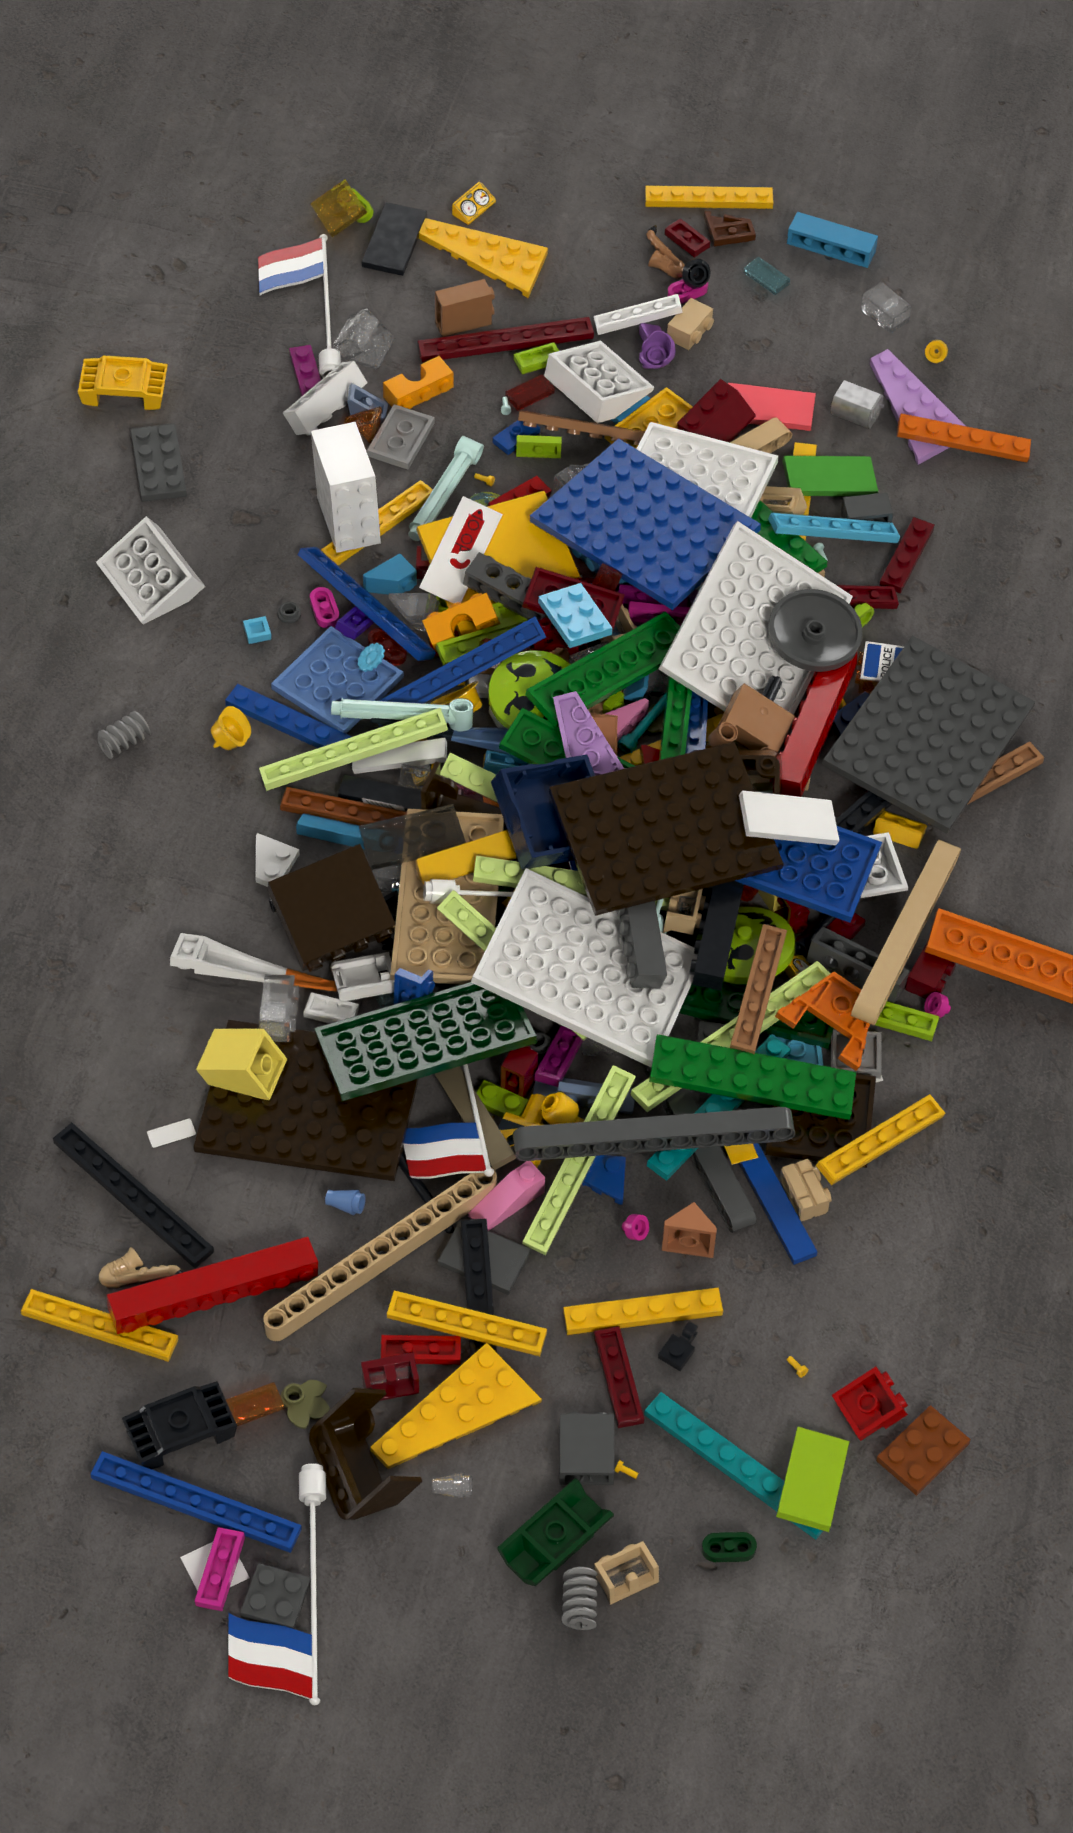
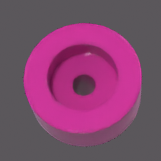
M933 992L927 997L924 1010L926 1013L942 1018L950 1012L951 1006L946 995Z
M631 1214L622 1223V1229L625 1231L628 1239L641 1241L648 1235L649 1221L644 1215Z

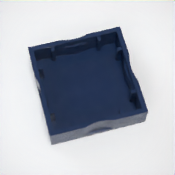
M587 754L557 759L547 764H528L500 769L491 781L522 870L574 861L549 794V787L595 776Z

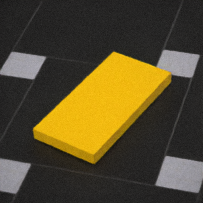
M666 387L615 426L646 431L649 423L653 422L678 429L677 422L693 406ZM604 435V438L611 444L615 442L611 441V436ZM624 440V442L637 449L638 445H634L633 440Z

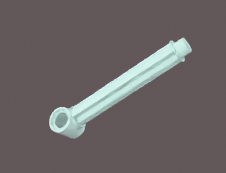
M465 436L460 438L454 451V458L413 522L409 525L410 531L408 536L412 540H420L416 530L417 526L436 520L469 466L472 464L476 465L484 449L483 444Z
M342 698L341 701H332L331 715H340L341 719L379 718L402 721L441 708L446 723H449L450 728L461 732L472 728L473 703L463 698L451 701L450 705Z

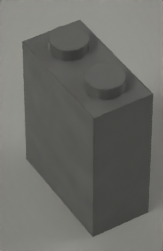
M568 1412L560 1414L559 1485H568L575 1478L580 1481L581 1485H614V1414H607L605 1412H595L593 1414Z

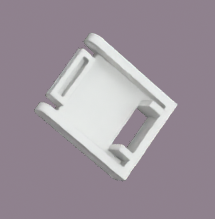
M389 952L333 962L331 970L339 999L341 1001H350L394 993L395 980L390 978L392 962ZM387 970V972L380 973V975H381V980H380L378 971Z

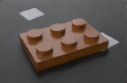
M930 1405L877 1456L876 1461L917 1496L970 1444L971 1439Z

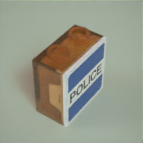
M865 642L864 652L859 651L857 664L862 666V669H857L855 683L859 684L858 693L867 692L871 694L904 646Z

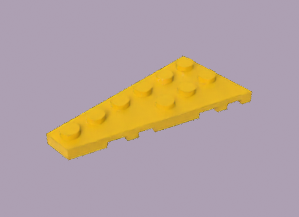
M425 218L419 231L420 240L438 250L444 249L450 252L451 257L457 260L461 258L467 262L468 266L494 280L499 279L505 282L506 287L512 290L514 288L520 290L522 295L527 298L531 294L548 254L547 247Z
M486 1343L370 1447V1451L387 1469H390L430 1449L443 1446L446 1442L461 1438L491 1425L501 1418L516 1414L531 1405L539 1404L542 1399Z

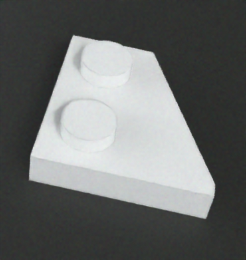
M257 833L256 883L268 887L269 881L288 874L300 855L299 849Z

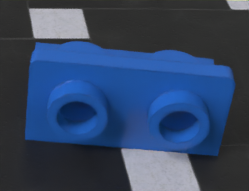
M399 968L395 973L394 1005L432 994L435 987L433 971L428 969L421 977Z

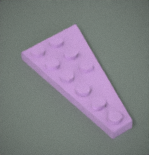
M888 349L870 359V366L884 389V395L891 404V410L897 423L902 413L965 426ZM907 439L908 446L915 455L917 465L950 448Z
M575 691L553 697L566 758L587 754L595 776L624 769L578 693Z

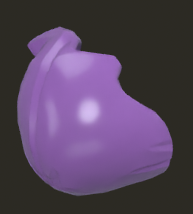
M657 330L651 333L643 342L642 351L639 355L642 367L645 369H658L668 365L676 354L674 340L664 331Z

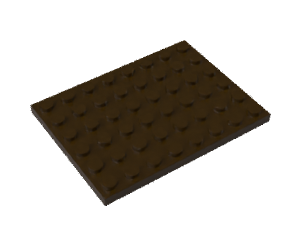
M735 742L549 787V794L595 916L783 869L784 863L774 839L746 836L739 794L741 791H755Z
M228 1020L226 1029H265L285 1055L287 1061L270 1100L210 1085L194 1143V1152L395 1181L419 1079L342 1101L315 1032Z

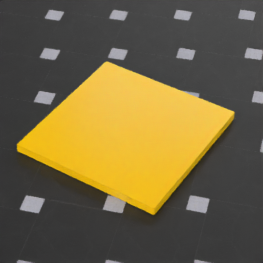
M545 491L488 506V508L503 515L484 555L492 557L500 564L511 567L515 572L531 579L535 568L539 567L582 581L567 544L530 522V515L548 500ZM453 516L417 526V533L430 564ZM468 587L461 603L470 600V597L478 592ZM445 600V602H446V604H447V607H449L450 605L453 604V603H451V602ZM468 620L461 621L456 626L459 636L478 631L475 624Z

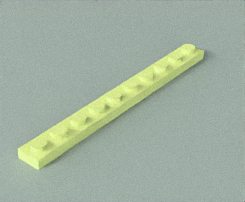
M816 961L770 994L760 1033L779 1021L775 1017L779 1009L787 1006L792 1000L807 992L812 986L831 973ZM738 1016L705 1038L701 1043L730 1048ZM649 1077L631 1090V1096L646 1112H649L682 1088L649 1082Z

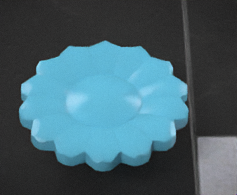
M371 644L360 653L357 665L361 671H372L373 668H377L382 662L385 649L381 644Z

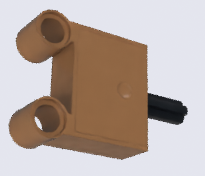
M770 676L762 694L745 683L733 693L717 728L709 735L711 747L732 743L736 740L750 750H774L779 752L795 718V715L774 703L782 685L779 676Z

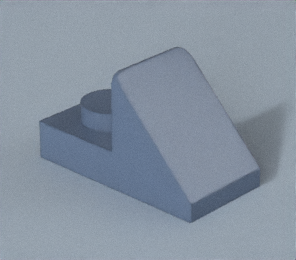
M353 383L349 385L347 402L352 422L356 421L361 415H365L382 424L387 417L388 403Z

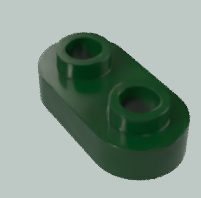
M747 1532L711 1533L702 1542V1554L710 1562H746L755 1556L757 1549L756 1539ZM743 1546L747 1551L741 1552L738 1550V1547ZM717 1547L720 1551L715 1553L711 1551V1548Z

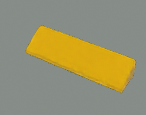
M505 830L416 859V870L424 886V882L431 879L452 880L473 873L476 855L503 860H513L517 856L510 835Z

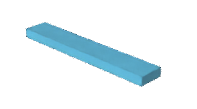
M771 513L768 519L774 532L778 534L898 543L900 539L897 529L890 522Z

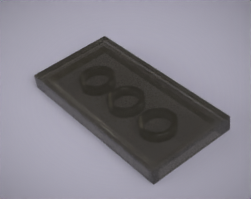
M453 804L359 826V832L371 870L413 861L466 843Z

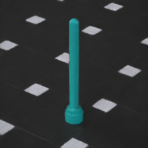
M667 692L631 734L623 735L618 740L617 746L622 752L628 754L637 749L638 739L665 709Z

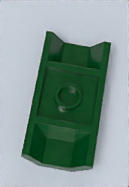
M575 1478L500 1544L497 1550L505 1564L525 1584L537 1586L553 1570L556 1571L593 1538L594 1534L614 1517V1513L599 1507L586 1494L580 1481Z

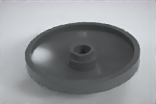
M804 589L792 592L777 602L770 615L768 635L776 652L788 663L804 670L824 672L838 669L853 659L862 640V624L856 611L841 597L823 590Z

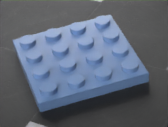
M330 626L271 683V689L326 725L347 734L361 719H341L340 715H331L332 701H341L342 698L379 701L404 678V672L384 659L372 671H361L357 664L360 653L365 647L353 639L343 636L341 632Z

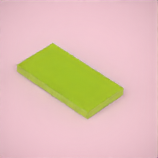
M797 1427L776 1517L829 1532L849 1441Z

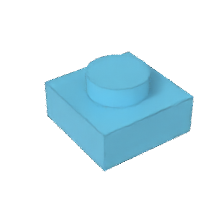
M266 616L243 621V627L249 644L271 640V632Z

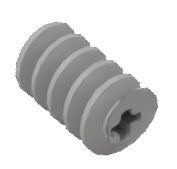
M132 711L129 716L122 717L121 721L117 720L113 725H108L106 731L100 730L97 738L98 744L104 754L109 759H112V751L118 755L121 754L119 746L128 750V741L132 745H136L135 737L137 736L143 741L145 739L143 732L150 735V729L143 716L136 711Z
M575 1567L567 1570L563 1575L564 1584L562 1589L564 1594L562 1596L563 1615L561 1620L564 1625L572 1629L592 1630L597 1626L596 1621L591 1619L597 1616V1612L593 1610L597 1606L596 1600L593 1599L597 1596V1591L592 1588L598 1585L597 1580L593 1579L598 1573L591 1568Z

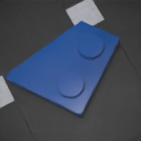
M596 1156L582 1185L590 1187L592 1191L600 1195L604 1193L614 1198L615 1203L623 1205L626 1157Z

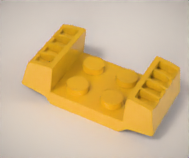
M104 355L100 358L84 359L78 395L82 404L89 406H98L100 395L143 397L144 410L160 409L168 364L152 362L148 358Z

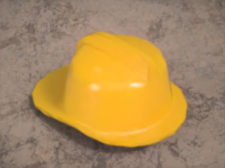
M474 681L460 690L444 695L430 704L450 705L451 701L463 698L473 703V712L482 707V701L475 688L479 681Z
M227 706L211 727V734L215 740L213 747L217 748L220 746L229 751L236 747L244 746L249 739L251 725L244 713L238 708Z

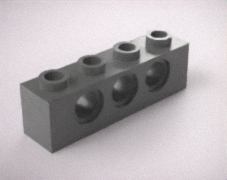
M480 552L477 554L465 571L463 585L478 593L484 594L487 592L491 600L496 603L500 602L507 609L528 620L534 616L537 620L548 618L545 614L522 607L531 578L524 577L515 572L511 567L500 564L490 556Z
M822 926L811 941L806 961L811 964L818 961L830 973L836 972L862 989L879 954ZM903 968L887 1002L895 1003L904 991L910 970Z

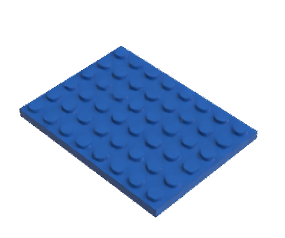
M619 438L530 515L531 523L671 610L675 609L705 581L732 527L737 521L755 533L761 530L759 522Z

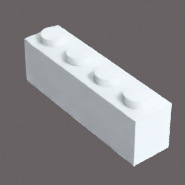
M355 361L340 363L283 412L296 435H311V431L318 430L317 426L320 423H324L332 418L334 411L345 407L351 383L360 388L367 384Z

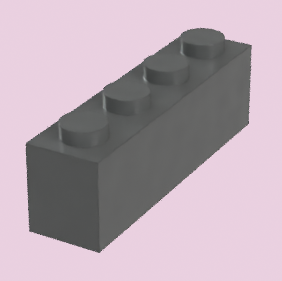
M655 901L616 910L621 919L620 935L624 937L623 955L627 957L626 974L630 978L631 987L660 989L667 977V970Z

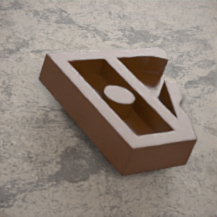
M704 211V219L714 247L756 240V233L751 219L736 218L726 214L721 218L711 216V211Z

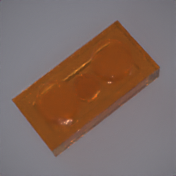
M274 1382L226 1399L237 1426L284 1409L283 1401Z

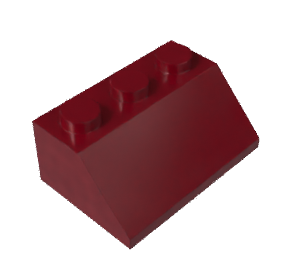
M720 379L677 422V428L730 443L756 417V414L737 389Z

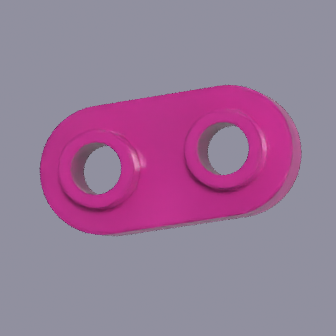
M682 279L668 287L667 297L678 294L680 304L688 302L690 298L696 299L705 295L708 291V282L703 287L695 289L687 286Z
M325 587L315 588L310 593V605L317 624L323 628L335 627L339 620V610L333 593Z

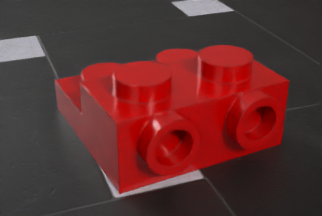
M876 1366L832 1394V1397L860 1441L882 1427L887 1429L908 1415L904 1409L908 1406L907 1402L900 1392L895 1395L891 1389V1386L894 1385L893 1380L887 1371L881 1373Z

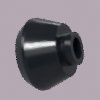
M702 259L690 260L682 270L685 284L695 289L706 285L711 275L708 263Z

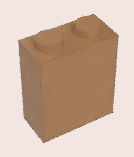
M485 279L435 291V323L442 337L492 324V315H494L492 300L495 299L493 288L488 287Z

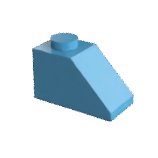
M401 554L363 574V588L370 593L399 596L417 585V570Z

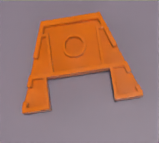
M832 972L812 986L807 992L796 997L787 1006L779 1009L775 1015L776 1018L794 1029L805 1011H809L850 1039L837 1059L855 1071L860 1067L870 1024L851 1016L861 989L836 972Z

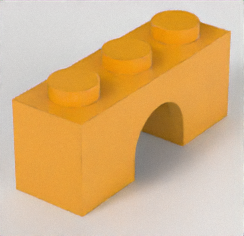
M437 356L421 364L420 381H410L403 374H399L383 382V398L391 407L395 404L411 409L453 388L454 372L440 356Z
M487 592L484 594L477 593L466 602L454 603L447 610L433 612L426 619L422 620L435 650L436 643L455 638V627L461 621L468 620L473 622L477 630L500 624Z

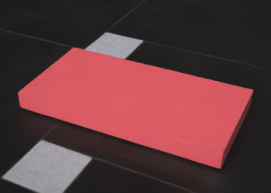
M728 383L738 390L756 414V417L749 424L762 425L772 418H778L789 429L811 431L816 393Z

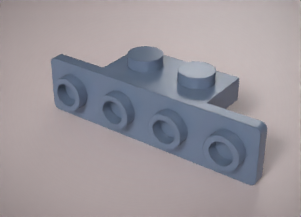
M563 1078L562 1082L559 1081V1086L555 1087L535 1081L533 1094L537 1093L548 1096L552 1093L562 1092L573 1099L578 1106L591 1108L603 1084ZM630 1088L619 1110L621 1113H633L635 1099L631 1096L632 1088Z

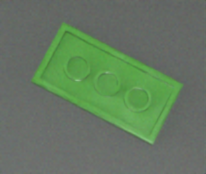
M784 456L783 458L787 486L789 488H801L803 496H860L878 493L871 456Z

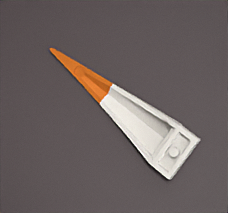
M181 933L170 957V966L180 969H194L195 974L337 992L335 981L315 977L258 959L205 936Z

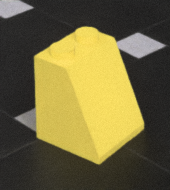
M214 1029L196 1070L208 1085L270 1100L287 1058L265 1029Z

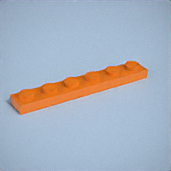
M902 413L899 417L897 437L1026 463L1030 457L1031 439Z

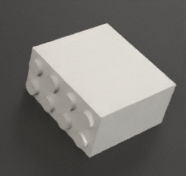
M356 422L311 431L317 498L336 553L380 544L376 479Z

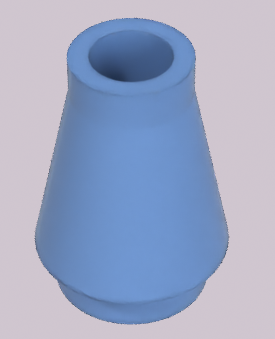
M328 1190L325 1204L351 1215L361 1214L365 1206V1194L360 1193L359 1190Z

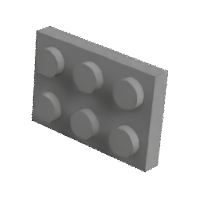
M394 404L367 449L368 457L409 470L435 424V417Z

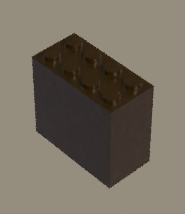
M360 844L268 882L267 891L302 971L307 969L309 972L316 971L322 968V964L328 960H331L333 963L345 958L347 952L354 950L355 953L367 949L368 944L373 941H377V943L387 941L394 932L396 924Z

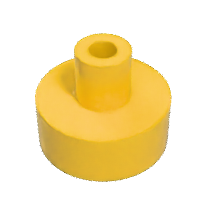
M933 340L925 348V356L932 363L943 361L948 354L947 345L941 340Z

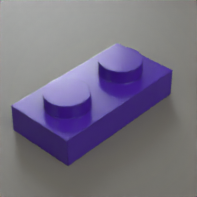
M355 606L337 621L334 629L341 632L343 636L355 640L374 622Z

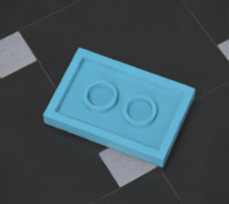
M581 583L539 596V605L569 648L612 635V626Z

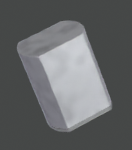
M844 380L834 395L831 414L871 429L880 414L881 408L884 407L883 395Z

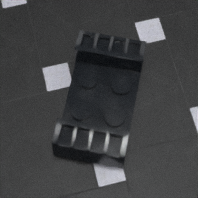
M218 1381L200 1387L193 1386L146 1404L140 1410L122 1418L140 1463L143 1467L151 1470L164 1465L163 1455L212 1436L216 1443L220 1444L233 1438L237 1429V1424Z

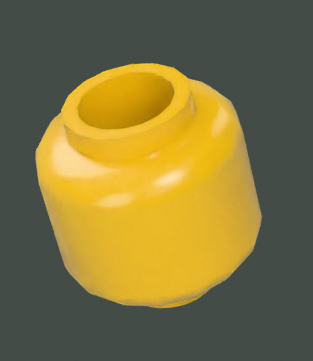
M552 1093L543 1100L541 1105L542 1117L549 1124L577 1122L579 1106L565 1093Z

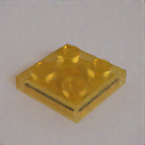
M346 179L310 203L332 237L367 213Z

